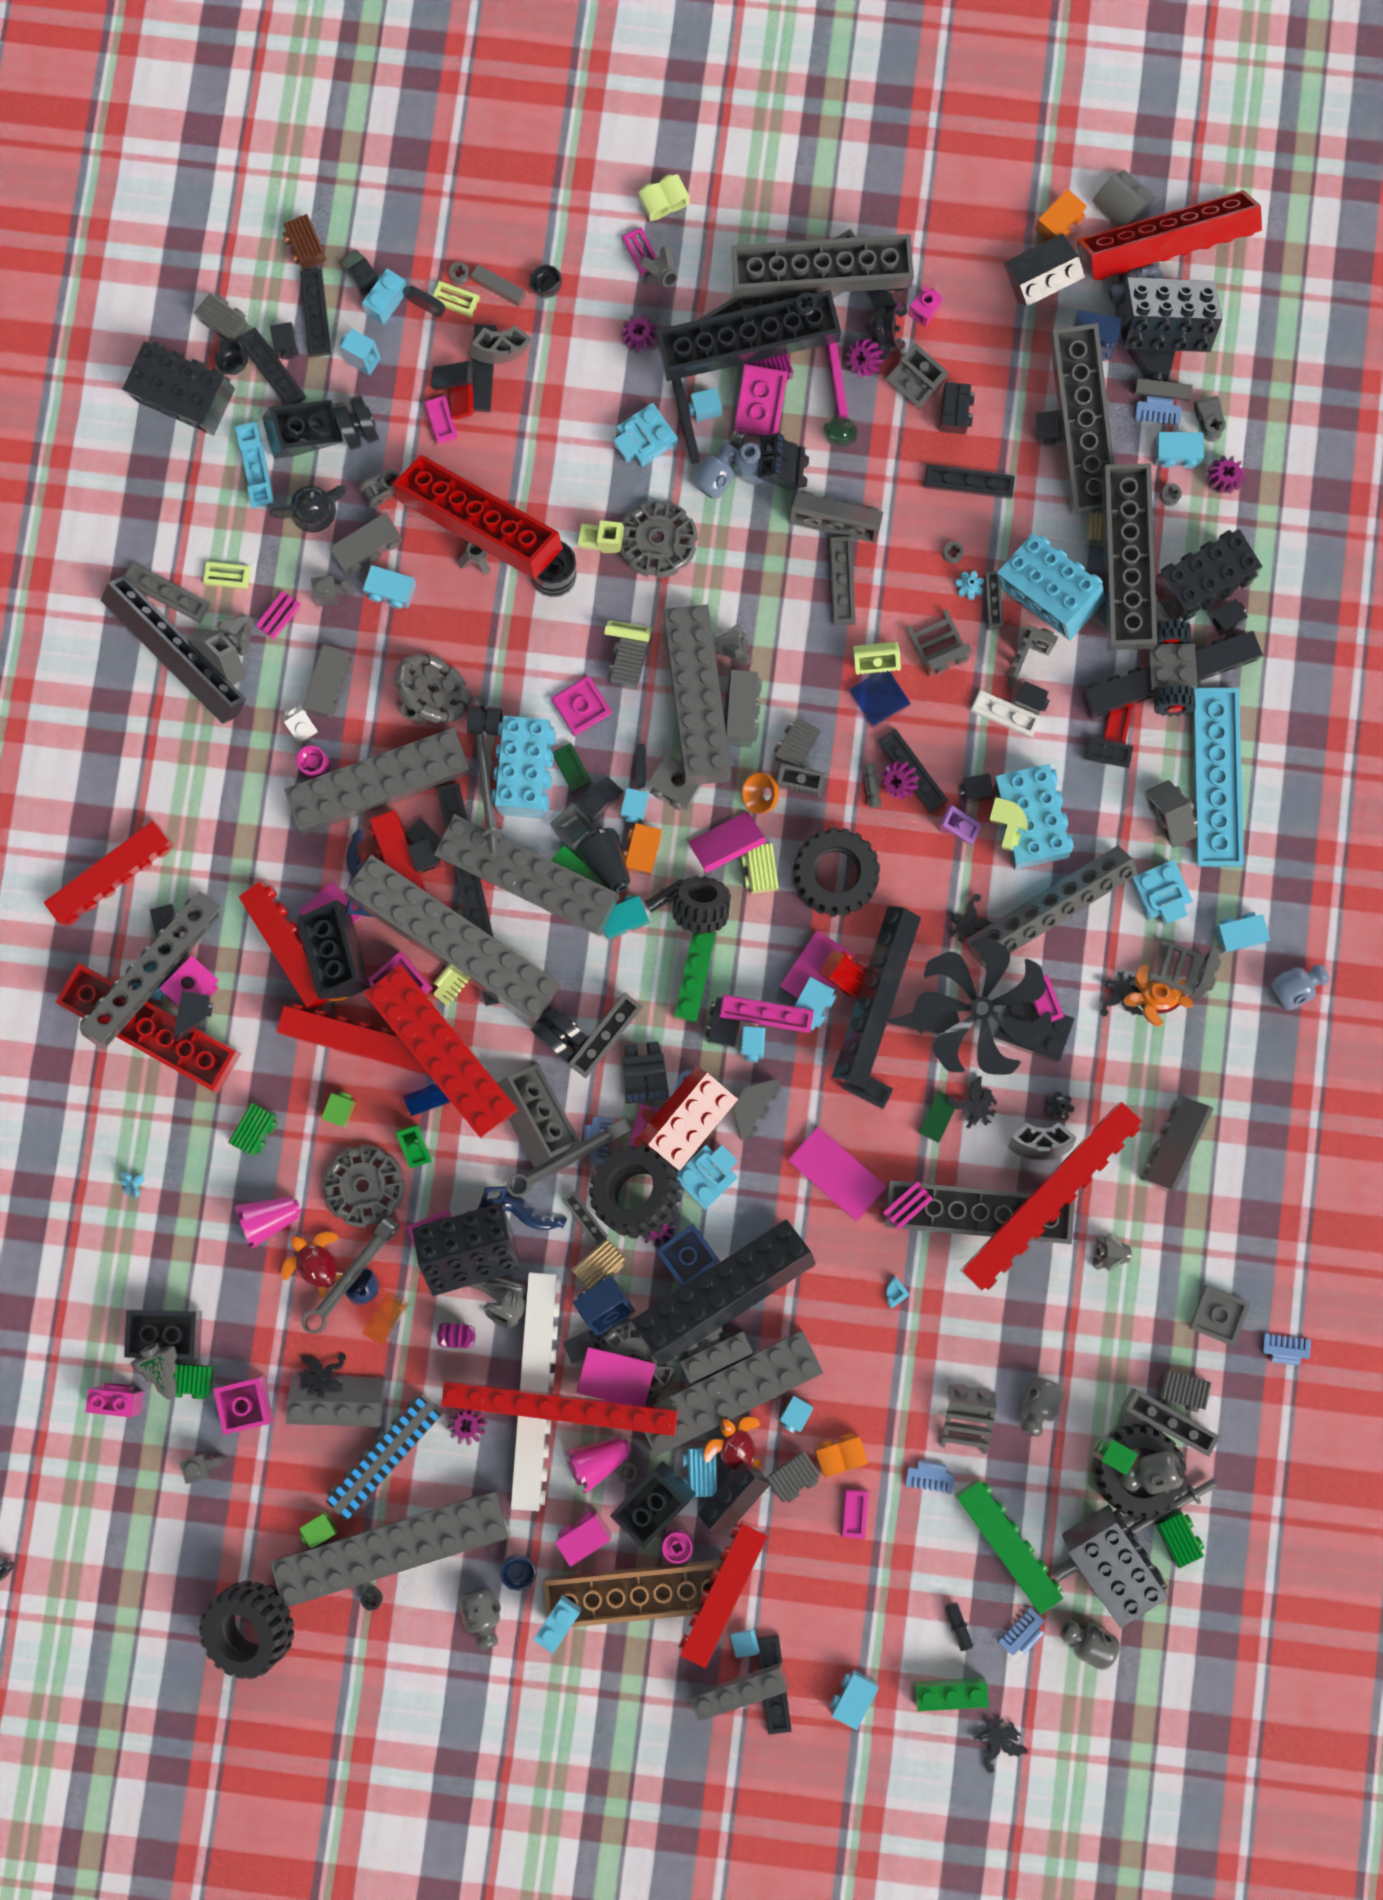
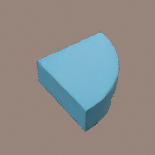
M896 1276L891 1279L886 1291L887 1301L891 1309L910 1295Z

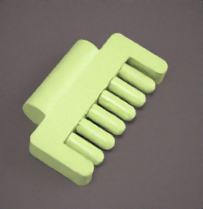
M446 966L433 982L438 986L434 996L449 1006L451 1004L450 1001L454 1000L453 996L456 997L458 995L457 992H461V988L465 987L464 983H468V981Z

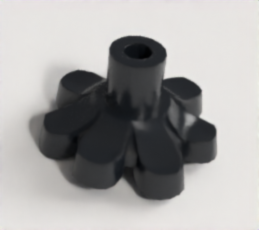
M1060 1091L1055 1092V1098L1051 1096L1046 1098V1103L1050 1104V1106L1045 1107V1113H1052L1051 1119L1053 1121H1058L1060 1117L1063 1121L1068 1120V1112L1072 1113L1075 1110V1107L1069 1104L1072 1098L1069 1095L1063 1097Z

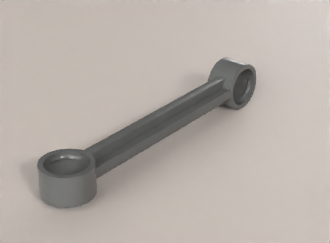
M626 1118L531 1171L525 1174L517 1173L510 1176L506 1185L508 1192L515 1197L527 1194L532 1185L632 1131ZM515 1177H522L527 1182V1188L523 1193L513 1191L511 1183Z
M388 1216L378 1225L374 1233L375 1235L316 1310H309L303 1315L301 1323L305 1331L319 1334L326 1329L328 1315L383 1245L395 1236L400 1228V1224ZM316 1313L321 1316L322 1324L318 1329L310 1330L307 1324L308 1318Z

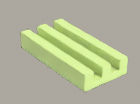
M438 281L433 293L435 298L441 297L468 307L469 309L437 298L445 305L446 309L470 318L473 317V312L477 307L476 304L480 300V296L441 281ZM443 289L451 293L460 295L462 297L472 300V302H468L456 296L443 293L440 290Z
M206 561L203 584L248 589L251 567ZM210 568L242 571L244 575L212 572ZM209 577L243 580V582L209 579Z
M609 620L605 626L604 634L649 642L652 628Z

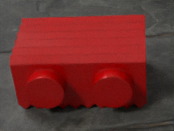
M833 950L818 974L827 979L845 995L857 1000L867 968L858 962L854 964L852 962L853 957L842 950L839 953Z

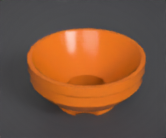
M754 773L744 782L742 800L750 812L764 814L775 808L779 800V787L772 776L765 773ZM767 787L771 790L769 800H766L763 796V792Z

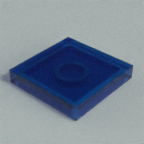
M888 670L881 673L878 671L849 689L851 696L872 728L911 705L896 679Z

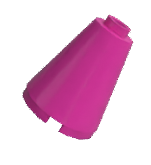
M291 1197L234 1206L250 1249L255 1248L299 1218L298 1213L301 1212L297 1199L292 1201Z
M618 1436L564 1451V1457L569 1455L570 1461L567 1462V1465L577 1485L583 1484L585 1487L582 1492L586 1494L629 1458L628 1452L631 1451V1448L625 1438L622 1440Z

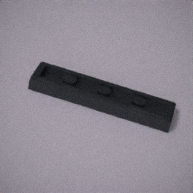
M322 269L300 271L309 356L311 358L332 355Z
M474 324L473 341L483 328L497 332V326ZM472 358L474 412L491 413L494 364L484 363Z
M256 327L237 339L247 350L248 356L285 405L298 404L307 398Z
M682 379L672 380L690 463H699V452Z
M927 464L924 488L1012 499L1015 475Z
M896 728L877 740L878 745L892 764L895 761H901L902 764L909 762V769L916 768L913 775L919 777L918 780L914 781L918 788L913 790V793L929 814L948 801L947 797Z
M779 1634L756 1637L760 1651L758 1653L759 1668L763 1669L781 1663L782 1655ZM787 1692L765 1699L768 1735L792 1732Z

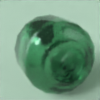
M834 416L829 423L824 425L823 435L826 436L827 442L830 445L846 448L851 443H854L857 438L858 428L850 418Z

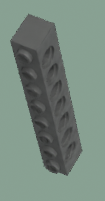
M1119 845L965 939L971 954L986 969L983 954L970 945L971 942L982 937H988L1004 945L1012 953L1138 875L1133 858Z
M200 890L195 896L191 895L186 901L183 910L173 915L169 926L158 932L155 942L143 949L140 959L136 963L133 962L129 965L125 972L126 975L121 980L115 981L111 986V992L106 997L99 999L95 1005L96 1009L81 1020L79 1027L81 1034L104 1051L222 915L221 906ZM192 915L200 916L196 921L189 920ZM179 931L186 933L181 938L174 936ZM164 948L171 950L166 955L159 953ZM149 965L156 966L155 970L151 972L145 971V968ZM134 982L141 983L137 989L129 988ZM122 999L126 1001L123 1006L118 1007L114 1005L117 1000ZM103 1017L111 1018L106 1024L99 1023Z

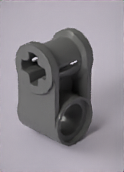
M1216 395L1195 401L1194 411L1204 439L1209 442L1219 440L1226 427L1219 397Z
M393 469L386 470L376 477L366 480L359 486L360 491L366 495L370 508L378 507L396 495L393 486H388V482L400 476L397 471Z

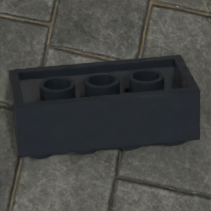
M338 900L298 917L318 999L352 997L371 988L352 915L345 913L346 905Z

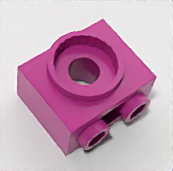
M191 955L159 989L179 1008L182 991L209 995L211 997L219 988L217 986L219 980ZM190 978L194 982L193 988L189 990L181 986L182 980Z
M101 1383V1386L88 1389L85 1413L122 1417L140 1415L144 1391L134 1390V1386L127 1384Z

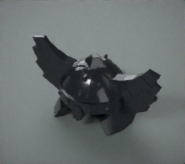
M885 289L868 290L866 294L872 301L874 314L871 316L870 321L866 323L865 328L873 337L872 343L879 344L877 350L883 351L879 359L887 360L894 347L903 349L906 345L904 340L895 338V333L901 331V327L896 325L895 315L902 317L907 314L908 310L903 302H895L891 292L888 293Z
M339 485L326 492L321 487L303 486L292 496L290 505L269 510L270 515L280 519L292 518L295 525L303 531L310 533L321 532L334 521L336 515L335 502L343 498V495L346 493V487Z

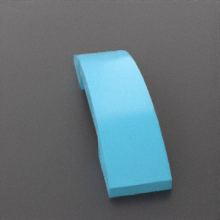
M252 422L235 426L248 482L247 488L251 507L253 509L274 504L271 479L258 423Z

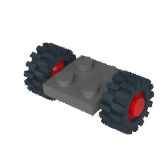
M1169 619V621L1162 620L1161 623L1156 622L1157 645L1153 649H1148L1150 690H1155L1153 693L1154 712L1158 715L1161 714V716L1186 715L1187 712L1191 713L1196 709L1194 689H1197L1198 686L1195 644H1191L1190 623H1186L1185 620L1180 622V619L1175 621L1173 619Z

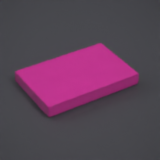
M744 364L733 431L737 429L740 433L757 436L778 433L788 371Z
M747 811L688 841L704 871L708 873L766 843V839Z
M817 930L779 987L796 999H799L811 976L834 988V985L818 974L833 950L839 953L843 950L853 958L855 955Z
M588 1346L576 1393L608 1401L645 1405L656 1363Z

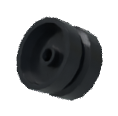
M361 394L350 398V404L353 409L352 413H349L343 401L332 405L351 451L360 448L362 445L359 432L363 433L366 442L369 444L380 440L374 427L376 426L369 407H366Z
M550 1006L543 1016L552 1026L548 1028L542 1022L537 1021L530 1031L568 1062L575 1054L574 1049L566 1043L568 1039L576 1046L581 1047L588 1037L578 1029L579 1026L570 1018Z

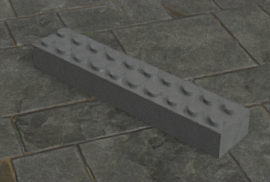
M373 855L368 858L345 890V898L532 1025L537 1022L562 985Z
M495 1489L317 1545L312 1549L307 1548L275 1558L270 1562L278 1593L284 1599L282 1602L285 1606L291 1607L510 1537L511 1531L499 1490Z

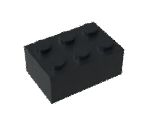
M1031 1002L1003 1005L1000 1013L1009 1018L1024 1022H1032L1039 1019ZM1063 1014V1018L1053 1021L1050 1032L1035 1047L1020 1045L998 1023L992 1037L996 1042L1057 1063L1061 1060L1075 1018Z
M126 1310L124 1357L139 1358L142 1356L140 1351L143 1348L158 1343L160 1348L174 1346L178 1356L176 1359L200 1358L202 1311Z
M662 1460L612 1512L610 1517L644 1549L691 1501L696 1493Z

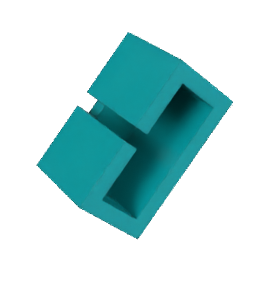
M627 896L621 899L622 903L615 905L604 927L608 940L627 933L626 931L629 929L633 931L650 924L640 896Z

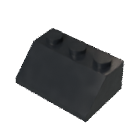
M1063 233L1003 262L1018 304L1029 306L1086 277L1078 254Z

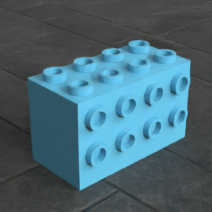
M1032 533L997 572L1001 588L1050 627L1071 641L1105 602L1103 582L1097 575H1090L1084 571L1085 568L1078 561L1072 562L1069 560L1067 554L1062 549L1053 548L1047 538L1042 535L1038 537Z
M504 716L503 722L499 723L498 735L501 736V745L497 744L496 749L499 767H495L494 780H496L497 789L492 791V802L500 815L545 819V811H549L550 799L548 798L547 789H551L552 776H550L549 769L553 767L554 754H552L551 748L552 745H555L556 732L548 719Z
M1050 763L998 775L995 778L998 798L1012 801L1020 806L1028 822L1027 831L1018 829V833H1021L1019 844L1017 847L1014 846L1011 851L1015 870L1069 858L1071 851H1073L1072 848H1074L1071 835L1066 833L1067 826H1069L1067 815L1061 812L1063 804L1061 791H1056L1055 787L1058 782L1055 769H1051Z

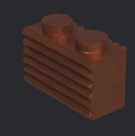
M308 214L283 224L286 229L283 232L287 245L292 244L294 251H291V255L295 264L300 263L304 270L327 260Z

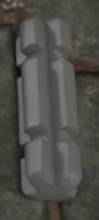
M867 764L863 769L864 775H867V778H865L867 796L870 797L868 799L869 808H878L882 805L881 797L878 796L880 794L878 776H876V773H878L876 764Z

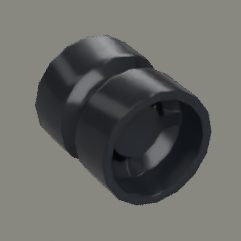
M470 704L467 716V733L481 734L482 731H485L487 735L499 736V723L502 722L503 718L502 707L489 706L485 709L483 705Z

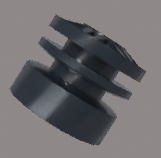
M561 541L563 549L535 580L531 578L534 588L544 596L552 598L563 596L575 585L577 578L575 553L563 541Z

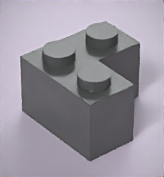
M1167 780L1145 791L1148 807L1159 819L1162 835L1173 848L1198 837L1196 831L1198 823L1192 813L1194 805L1189 797L1186 798L1183 795L1179 786L1175 787L1170 780Z

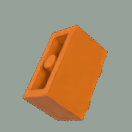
M1067 189L1038 219L1035 229L1047 240L1061 233L1067 238L1071 233L1070 229L1074 225H1080L1086 217L1084 213L1087 205Z
M637 823L634 829L630 828L627 839L628 842H631L629 851H624L628 871L652 876L662 837V829Z

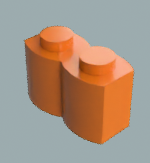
M852 1432L840 1436L841 1440L832 1443L831 1440H826L818 1443L819 1447L814 1450L824 1478L868 1464L859 1435L854 1436Z

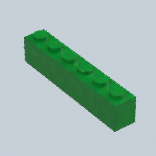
M976 1478L957 1492L955 1496L1036 1610L1042 1615L1064 1599L1060 1594L1063 1589L1055 1578L1050 1580L1046 1572L1049 1569L1041 1558L1038 1561L1032 1555L1035 1551L1027 1539L1022 1541L1018 1533L1021 1530L1013 1519L1009 1522L1004 1516L1007 1511L999 1500L994 1502L990 1496L993 1491L985 1481L981 1483Z

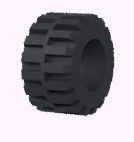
M707 876L686 878L684 881H680L674 889L673 920H676V924L682 926V929L690 930L691 933L705 934L707 932L714 933V930L719 931L722 929V926L727 924L729 918L731 893H729L728 887H724V883L717 882L715 878L710 879Z

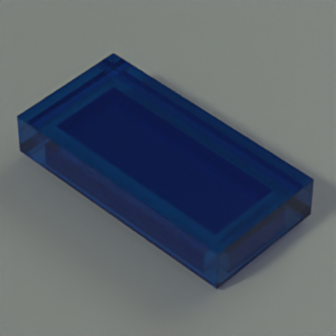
M437 1084L403 1095L404 1102L411 1116L451 1102Z

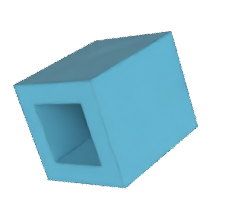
M717 388L691 394V402L688 403L690 415H695L696 422L722 416V406Z
M630 788L626 789L621 810V818H625V822L630 824L644 822L649 793Z
M792 1394L779 1418L783 1422L782 1427L792 1433L795 1430L801 1432L814 1408L813 1405Z

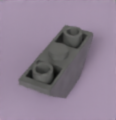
M200 628L186 637L232 685L246 677L236 647L220 631Z
M777 1079L745 1087L733 1106L740 1138L744 1142L747 1138H753L758 1127L754 1126L758 1118L764 1119L770 1109L766 1106L770 1098L775 1100L781 1088L778 1087L780 1081Z

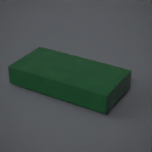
M572 743L552 752L572 793L592 783Z
M937 1092L918 1134L937 1143L940 1142L955 1111L947 1103L948 1096Z

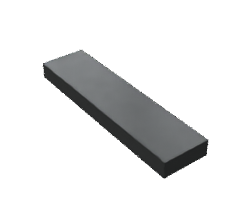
M852 536L830 537L833 625H855Z
M134 562L130 564L124 575L143 594L198 623L202 621L211 605L204 599Z

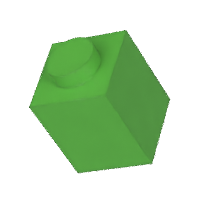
M341 1091L338 1092V1095L331 1093L321 1119L346 1128L356 1102L350 1100L351 1095Z
M328 1511L299 1528L302 1532L300 1533L302 1542L306 1546L309 1545L311 1549L339 1531Z

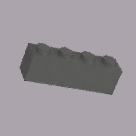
M626 992L623 993L567 1065L586 1079L643 1006Z
M1131 1388L1121 1407L1123 1410L1210 1457L1220 1437L1134 1388Z
M781 1662L696 1691L690 1700L697 1720L700 1722L788 1691L790 1684Z

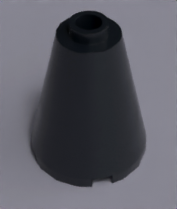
M603 828L598 830L600 834L594 837L592 833L587 835L577 846L579 858L608 889L617 893L625 891L631 880L618 833L615 829Z

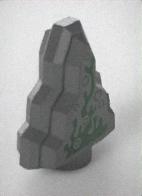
M154 1343L143 1348L140 1351L142 1356L130 1363L136 1373L142 1374L146 1382L154 1383L157 1391L167 1400L174 1398L177 1390V1382L174 1377V1373L177 1370L175 1360L178 1357L175 1347L167 1346L160 1348L158 1343Z

